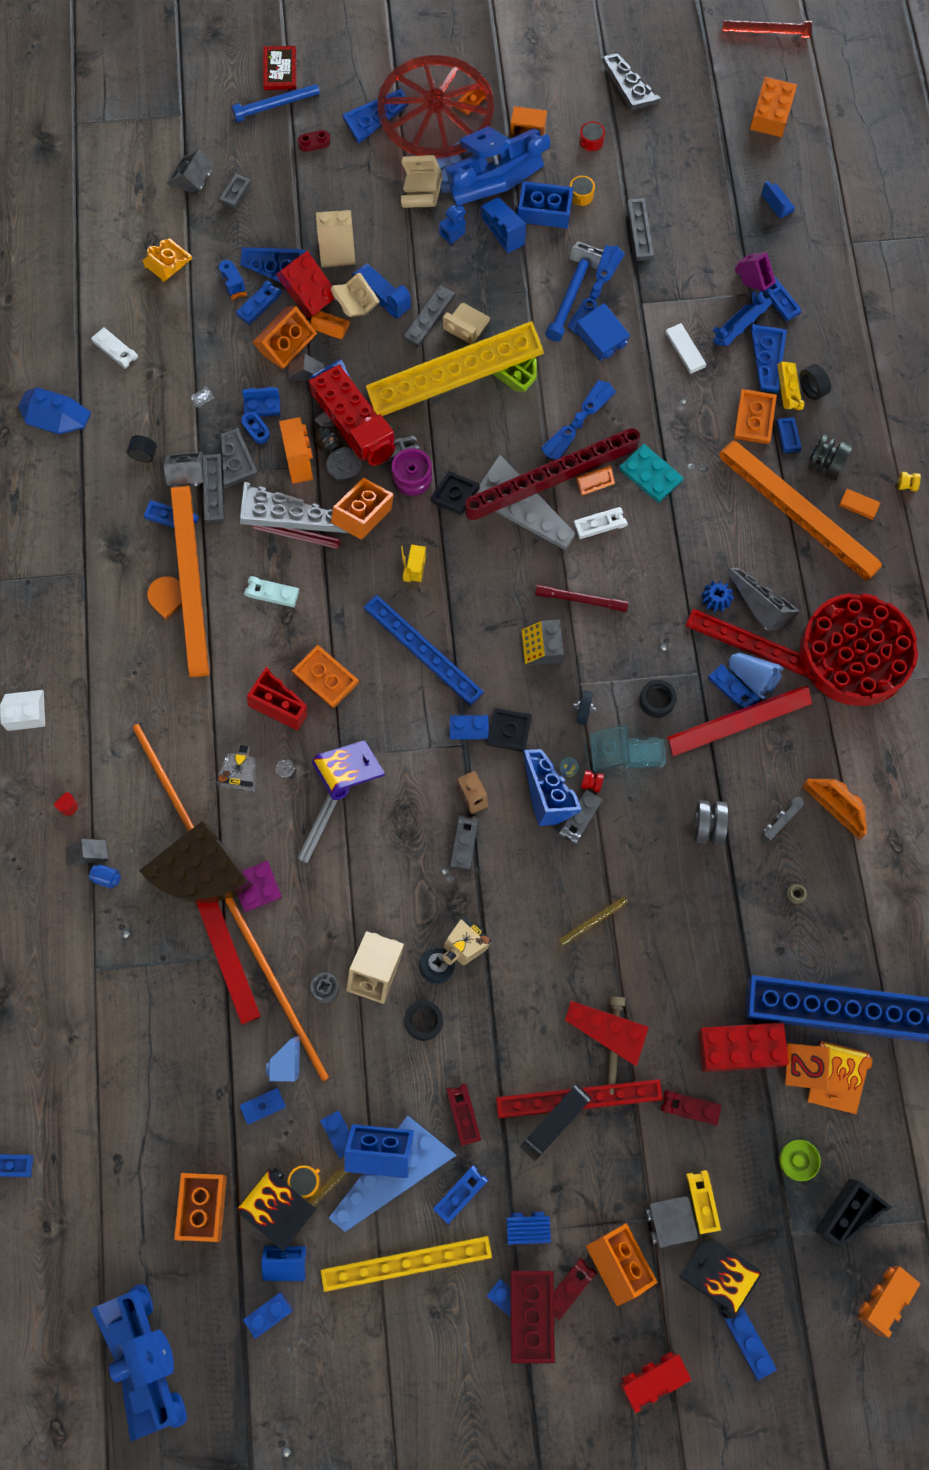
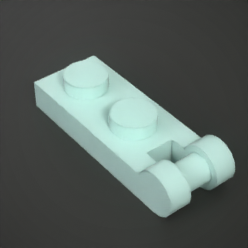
M254 576L249 577L247 582L249 585L248 588H245L244 592L245 596L295 608L299 588L261 580ZM260 587V591H255V588Z

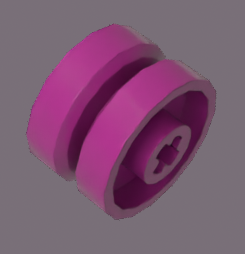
M408 448L400 451L392 461V474L396 489L408 496H416L424 493L430 487L432 482V463L424 451Z

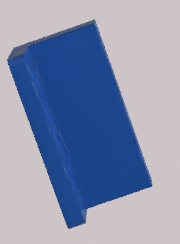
M769 181L764 182L761 195L777 216L781 219L794 212L795 206L777 183L771 185Z
M264 1246L261 1261L263 1281H305L306 1246H287L284 1251L277 1246Z

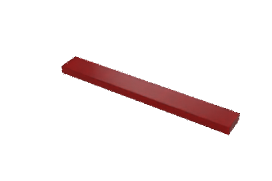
M692 609L685 625L686 627L808 678L801 663L800 653L697 609Z
M804 685L667 737L670 753L672 756L681 754L812 704L809 687Z
M218 902L196 903L241 1024L244 1025L261 1018Z
M660 1079L582 1088L592 1097L583 1109L663 1100ZM571 1089L496 1097L498 1119L550 1113ZM610 1089H614L613 1094H610Z

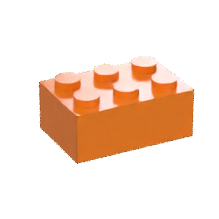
M765 77L750 130L782 137L797 84Z
M363 477L333 506L331 523L362 540L391 511L394 494Z
M181 1173L174 1240L221 1242L227 1176Z

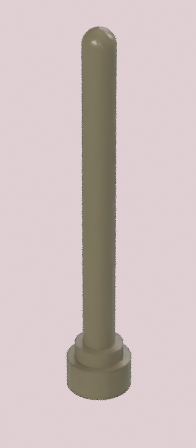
M609 997L612 1015L620 1017V1013L623 1011V1007H625V998ZM611 1050L608 1085L616 1084L618 1054ZM610 1089V1094H613L614 1089Z

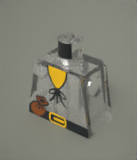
M239 745L237 754H227L216 779L219 787L255 793L257 763L254 757L249 756L250 747Z

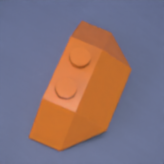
M836 779L806 780L802 788L855 837L861 840L867 833L866 809L862 800L849 792L847 786Z

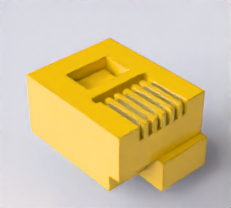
M411 545L406 568V557L403 553V546H401L403 565L405 567L403 581L421 582L426 561V547Z

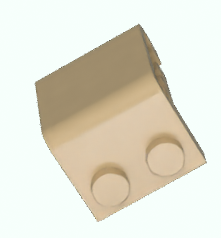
M435 156L403 157L401 163L407 173L403 190L405 193L407 192V195H401L402 207H435L443 179L442 171Z

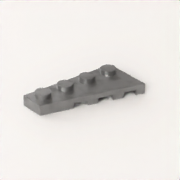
M618 53L603 57V65L630 110L660 102L661 98L651 92L652 89L648 84L644 85L640 81L641 77L630 70L631 67Z

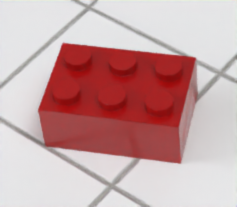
M308 251L301 254L275 274L307 319L335 299L330 289L332 284Z

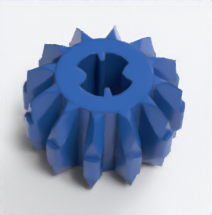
M721 580L718 581V584L712 581L710 585H706L705 591L701 594L703 597L702 603L708 604L707 610L712 607L714 613L717 609L723 612L725 608H729L730 602L734 599L731 595L733 590L727 589L728 583L721 585Z

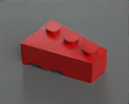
M266 666L247 695L248 707L298 731L307 717V705L292 690L284 686L279 678L277 679Z
M672 1351L660 1357L662 1361L655 1365L653 1362H650L641 1367L642 1371L634 1375L631 1372L622 1377L623 1382L619 1383L633 1412L641 1411L640 1407L649 1402L651 1404L656 1402L662 1395L671 1393L691 1381L679 1354H673Z

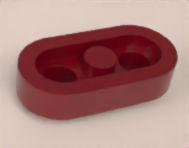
M325 130L302 134L297 139L298 148L304 152L326 148L331 143L330 134Z

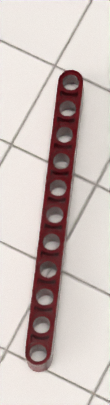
M635 428L626 429L473 495L466 500L465 516L470 520H477L631 453L638 447L640 432Z

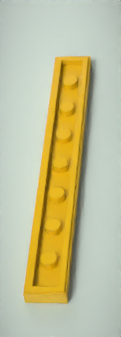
M485 1236L322 1269L320 1271L323 1291L327 1292L492 1258L489 1238Z

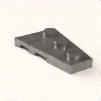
M239 429L221 434L224 488L258 476L256 467Z

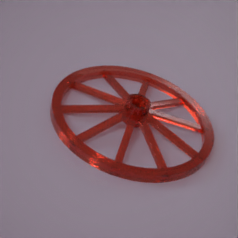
M444 55L421 56L401 64L385 79L378 96V116L386 135L401 149L417 156L434 155L435 158H446L467 151L460 143L448 147L441 114L442 110L468 135L474 133L448 106L486 114L482 125L477 131L488 126L490 127L494 114L492 90L484 76L470 64ZM429 65L452 67L440 88H435ZM424 66L430 90L427 91L402 75L415 68ZM458 70L466 73L477 82L444 93ZM397 80L425 96L386 98L390 88ZM481 88L486 98L487 108L450 100L449 98ZM423 103L391 124L388 122L385 104ZM428 108L413 143L405 140L395 132V128ZM433 113H436L443 148L418 146Z

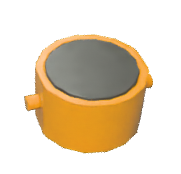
M588 176L573 178L570 183V187H574L572 202L580 206L590 204L594 198V181Z
M306 1165L298 1166L289 1174L288 1185L303 1198H310L319 1190L320 1176L318 1173L320 1170L318 1168L315 1170Z

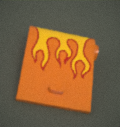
M819 1040L817 1046L830 1047L828 1090L810 1088L807 1102L857 1114L867 1069L871 1068L873 1058L870 1057L869 1052Z

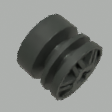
M824 433L823 437L816 443L810 456L808 469L812 470L815 463L819 464L816 473H819L823 467H826L825 477L836 481L853 446L842 441L836 448L834 447V437L830 444H827L825 442L829 435Z

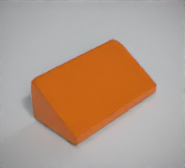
M478 81L453 105L465 115H469L489 94Z
M318 311L311 318V326L315 331L338 339L344 337L350 324L349 320L322 311Z

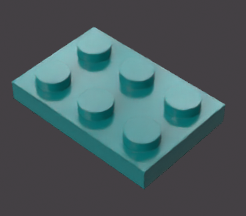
M645 444L619 467L623 474L658 504L684 479L682 475Z

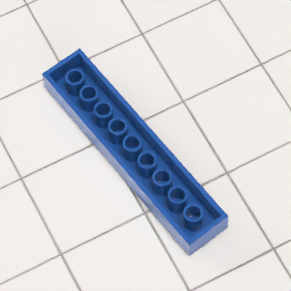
M751 975L747 980L746 1020L784 1023L785 1025L929 1043V997Z

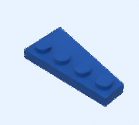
M399 89L343 114V120L359 144L408 107L409 100L402 89Z
M752 324L751 333L759 389L764 392L778 393L780 380L777 364L781 361L783 362L787 330Z

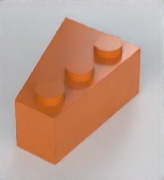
M300 417L279 421L292 484L313 480L310 459H313L311 448H307L310 446L308 436H304L307 435L306 424L301 423Z
M890 1266L884 1272L883 1277L885 1279L880 1285L877 1284L872 1289L870 1300L868 1302L865 1301L858 1309L860 1314L857 1319L877 1336L887 1338L891 1336L890 1326L894 1320L899 1322L902 1317L899 1313L905 1305H909L920 1286V1283L900 1266Z

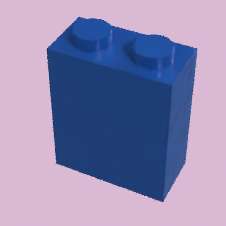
M605 303L578 320L574 329L599 361L604 358H610L615 353L614 351L626 347L630 337L628 331Z

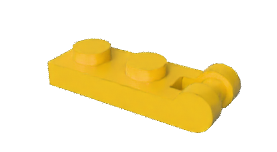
M781 361L777 366L783 406L785 409L794 408L801 411L804 408V401L801 400L796 363Z
M703 1170L699 1174L694 1175L693 1173H687L686 1179L699 1234L720 1231L721 1227L708 1171ZM702 1182L704 1188L697 1189L696 1183Z

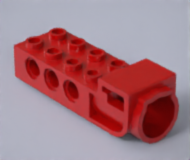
M340 364L309 380L312 396L361 461L367 460L370 465L377 466L387 461L395 451L394 431L381 414H376Z

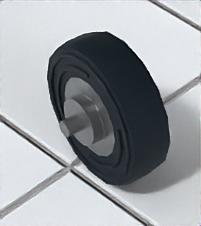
M583 690L581 701L578 700V704L573 705V707L577 708L576 712H578L576 723L586 725L588 715H591L592 711L596 712V708H593V703H591L593 692Z

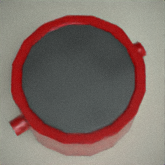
M594 121L583 124L580 130V146L587 151L601 149L605 137L604 127L599 122Z

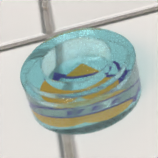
M571 757L564 758L560 763V773L568 778L574 777L579 770L577 760Z

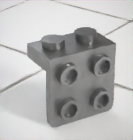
M688 1197L647 1204L648 1209H645L648 1222L652 1224L653 1231H650L651 1239L657 1248L693 1241L698 1238Z

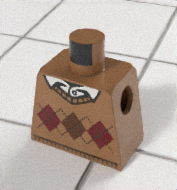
M475 771L457 778L455 784L470 815L488 808L487 794Z

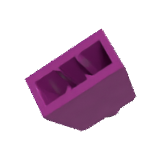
M767 252L749 254L740 260L735 267L736 274L741 276L745 286L765 291L776 282Z

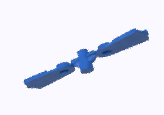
M605 245L596 271L597 280L592 287L589 295L590 298L582 301L568 324V328L575 335H578L574 330L577 321L597 308L595 300L600 296L604 282L611 279L625 255L617 245ZM601 272H606L607 275L603 276ZM591 303L592 306L588 307L586 304Z
M598 380L582 403L581 412L576 413L570 426L562 427L541 447V450L548 459L557 460L561 458L576 436L575 429L581 428L587 415L596 413L616 393L610 382Z

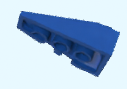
M242 247L240 265L280 282L275 274L306 251L304 249Z

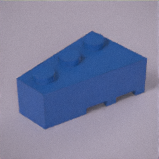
M499 197L481 206V218L506 253L525 245L526 223Z

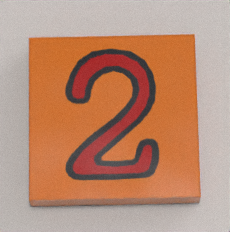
M787 1043L789 1065L786 1066V1085L828 1090L830 1047Z

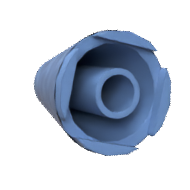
M740 652L733 654L728 661L730 664L729 668L761 699L767 698L765 696L767 692H773L782 676L779 673L780 670L783 671L782 666Z

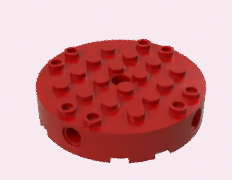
M862 593V595L842 594L823 603L813 613L804 628L800 640L801 663L809 680L824 695L837 702L852 706L875 705L894 696L911 677L917 664L919 651H917L915 631L907 617L892 603H886L878 599L877 596Z

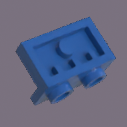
M277 387L242 390L244 414L255 412L259 417L281 415L280 395Z

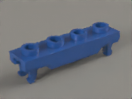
M752 292L753 302L750 305L746 304L720 329L718 327L713 328L716 336L713 338L714 344L730 345L737 335L743 333L749 324L755 322L756 318L767 310L772 304L769 297L765 298L763 292L758 294Z

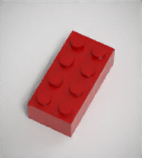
M784 1023L705 1027L698 1031L703 1072L782 1068L789 1065Z

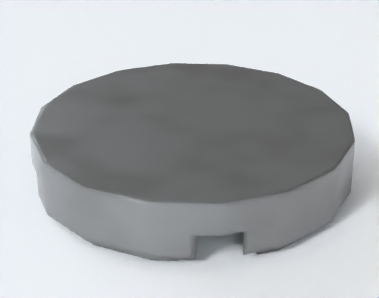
M342 447L335 449L329 454L326 467L331 478L340 482H348L357 478L361 473L362 461L353 450Z

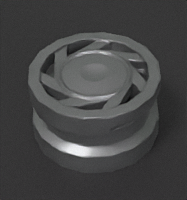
M319 973L312 979L310 984L312 995L321 1003L332 1002L339 994V983L330 973Z

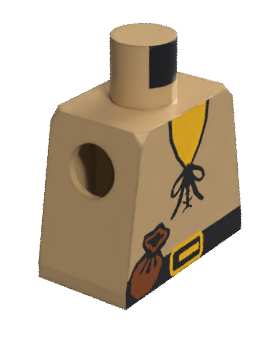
M464 915L443 946L447 950L443 955V959L449 965H452L456 960L462 965H466L489 948L492 940Z

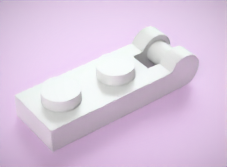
M104 327L91 338L95 345L124 369L129 366L132 360L135 361L138 358L135 351L129 349Z
M621 507L577 519L573 523L579 540L616 528L621 529L628 525L626 519L622 516L623 511Z

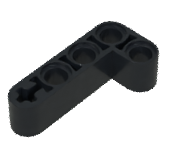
M576 1084L520 1147L536 1161L587 1105L592 1097Z

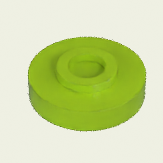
M794 1140L787 1143L779 1155V1163L783 1173L792 1180L806 1181L813 1178L819 1171L821 1164L819 1152L811 1143L805 1140Z

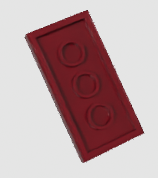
M510 1270L511 1363L555 1364L554 1271Z

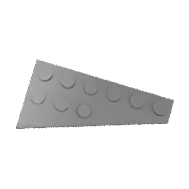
M244 481L240 524L348 533L331 523L333 509L319 508L320 505L314 503L309 505L304 503L302 499L280 492L271 493L261 486L255 488L250 486V483Z

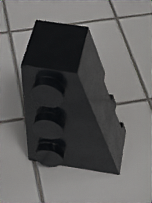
M849 1179L815 1232L831 1245L842 1247L862 1232L861 1230L868 1224L876 1221L877 1217L885 1211H889L892 1206L859 1180Z

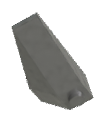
M740 568L728 569L732 580L765 630H780L800 613L797 608L783 597L779 599L771 594L772 590L768 587L765 588L764 586L757 585L758 581Z

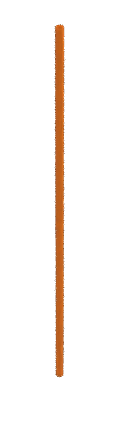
M135 724L132 728L187 831H190L194 828V825L140 725ZM233 898L225 899L297 1036H300V1041L321 1081H326L329 1079L326 1070Z

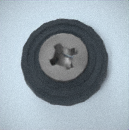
M434 947L423 953L419 961V970L427 981L440 984L452 977L455 970V962L449 965L444 961L443 955L447 950Z

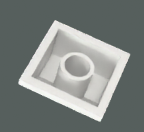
M37 690L5 694L0 704L1 725L7 731L45 727L44 691Z

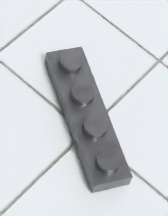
M645 198L629 199L627 206L636 261L653 260L654 254Z
M439 286L404 335V341L419 348L454 299L455 293Z
M221 454L203 455L205 523L224 522Z

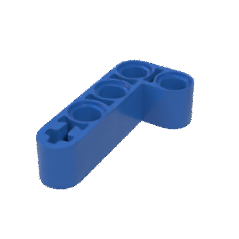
M364 264L352 274V277L357 273L362 274L380 301L379 304L394 318L398 319L411 308L409 291L403 285L394 288L369 264Z

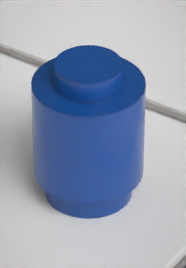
M94 865L90 871L89 880L93 881L94 884L113 889L120 883L121 875L117 869L103 865Z

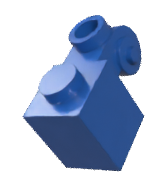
M455 205L450 206L446 211L447 218L439 223V234L450 245L466 233V222L464 220L466 211L461 205L458 207Z

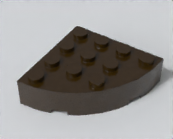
M203 821L139 870L151 884L161 891L180 900L193 903L219 902L220 900L240 895L254 886L212 829Z

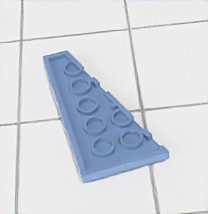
M407 1116L398 1129L414 1130L408 1178L362 1174L329 1219L346 1232L457 1155Z

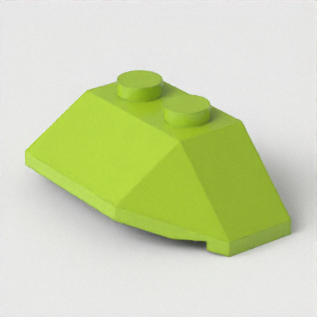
M529 359L492 375L514 391L525 392L537 379V359Z

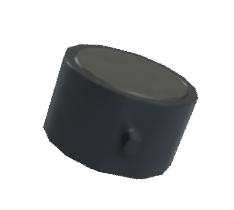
M134 435L130 439L127 454L137 461L149 463L154 459L157 444L148 437Z

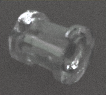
M206 386L196 394L190 395L198 409L207 401L214 399Z

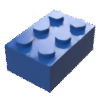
M523 181L518 216L527 224L568 229L574 187Z

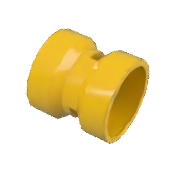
M900 472L897 485L898 490L910 489V491L917 492L920 485V474L913 473L911 475L907 472Z

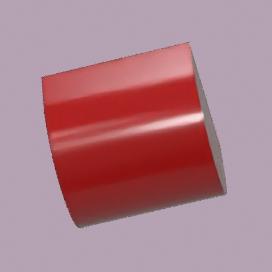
M68 791L53 804L65 816L73 815L78 809L77 801Z

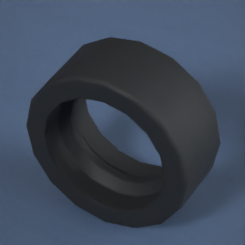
M812 364L800 372V385L810 399L819 400L829 394L831 382L828 374L820 365Z
M664 680L648 682L640 694L642 710L647 715L656 718L667 716L672 712L677 701L674 687ZM653 689L665 691L669 696L668 705L664 708L652 707L647 701L648 693Z
M426 1000L417 1001L406 1010L404 1017L405 1028L414 1039L420 1041L431 1040L441 1031L443 1025L442 1013L433 1002ZM419 1009L430 1010L436 1018L435 1026L429 1032H418L412 1025L413 1014Z

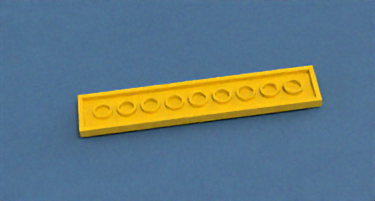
M530 321L368 384L366 388L374 411L377 415L381 414L384 416L544 354L534 324Z

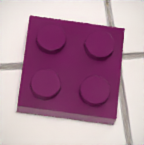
M268 860L243 870L254 885L238 895L245 913L282 898Z

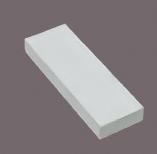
M682 323L666 329L665 334L690 374L706 367L704 359Z

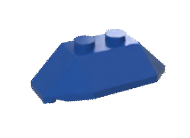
M38 387L25 391L18 405L27 425L55 434H64L76 429H84L91 415L89 410L72 398Z

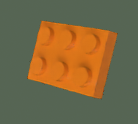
M741 389L734 439L770 444L776 394Z
M319 645L292 670V674L333 709L359 684V680Z

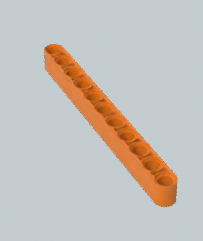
M731 441L719 453L721 460L861 578L870 580L882 567L881 562L738 442Z
M190 485L171 487L190 678L209 676Z

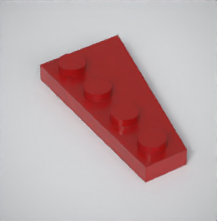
M574 1001L570 1002L565 1021L637 1067L649 1030L648 1026Z

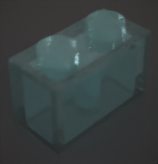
M650 737L647 740L631 738L625 741V768L664 767L666 763L664 739Z

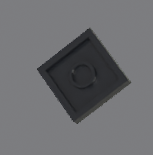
M448 471L430 500L431 503L462 515L465 511L466 500L476 495L480 485L475 481Z
M494 708L487 746L520 752L526 750L532 714Z

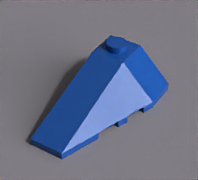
M542 749L524 750L523 756L531 800L538 825H557L580 813L582 809L575 792L572 789L569 790L562 776L559 777L553 769L554 765Z

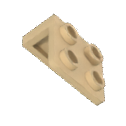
M357 273L346 284L334 285L330 288L333 297L339 301L343 307V312L349 317L366 315L380 303L361 273Z
M461 303L453 315L446 312L443 316V329L469 344H474L489 324L490 317L465 303Z

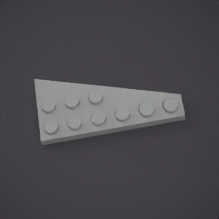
M499 455L480 483V489L476 494L520 475ZM537 493L495 511L564 550L568 548L575 537V532Z

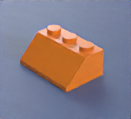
M287 306L252 343L264 357L281 369H284L312 340L317 332L297 306Z
M627 1223L586 1245L616 1306L636 1298L658 1283Z

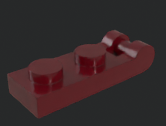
M466 1083L460 1085L459 1088H447L461 1146L481 1141ZM463 1095L464 1101L456 1103L455 1097Z
M664 1091L663 1097H665L664 1105L661 1106V1112L715 1126L718 1125L721 1104L677 1094L672 1091ZM673 1100L679 1101L677 1108L672 1107Z
M582 1258L575 1263L554 1290V1317L558 1320L562 1318L597 1274L593 1268L590 1269L585 1265V1261ZM578 1271L585 1275L582 1281L575 1276Z

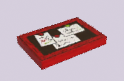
M263 46L264 90L297 89L296 46Z

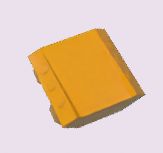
M169 238L168 240L160 241L159 247H148L147 257L142 261L145 269L148 268L164 282L192 259V256Z

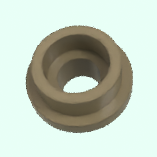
M793 884L787 890V897L792 903L800 904L807 898V891L802 885ZM797 891L800 897H795L793 892Z

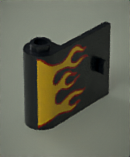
M269 1168L236 1210L277 1247L284 1251L316 1211V1208L282 1179L285 1175L277 1168L273 1170Z
M706 1235L679 1278L716 1301L719 1314L726 1319L736 1318L761 1278L762 1273L753 1264Z

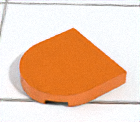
M170 576L160 577L153 581L147 592L150 605L165 620L182 606L180 581Z

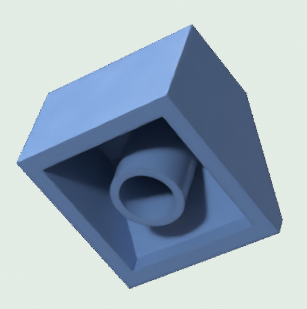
M300 1036L291 1038L266 1064V1076H269V1081H296L299 1078Z

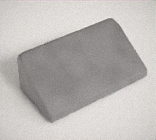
M576 242L572 247L570 260L579 263L583 259L589 263V267L597 269L603 250Z

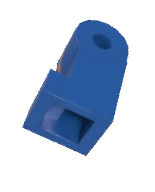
M230 260L220 262V274L222 279L227 281L225 285L229 296L231 297L232 294L245 291L244 280L233 262Z

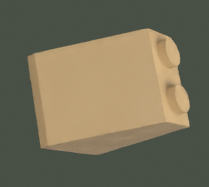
M351 210L316 212L321 267L356 265Z
M366 931L349 969L346 991L384 1004L399 965L404 944L394 939L382 937L377 933Z

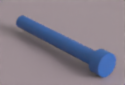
M314 84L241 106L240 103L231 105V109L237 123L244 121L245 116L320 94L318 85Z
M582 259L579 261L553 323L548 325L545 335L551 341H561L564 335V323L589 266L586 260Z

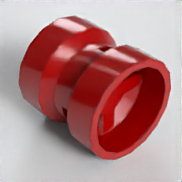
M585 770L581 788L586 790L590 788L594 792L600 793L604 774H593L591 771Z

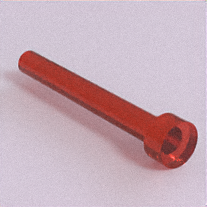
M723 20L722 31L801 34V38H810L812 20H803V23Z

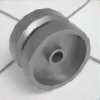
M698 800L693 823L694 842L706 844L710 836L712 844L723 845L728 825L727 803L716 801L711 810L709 801Z

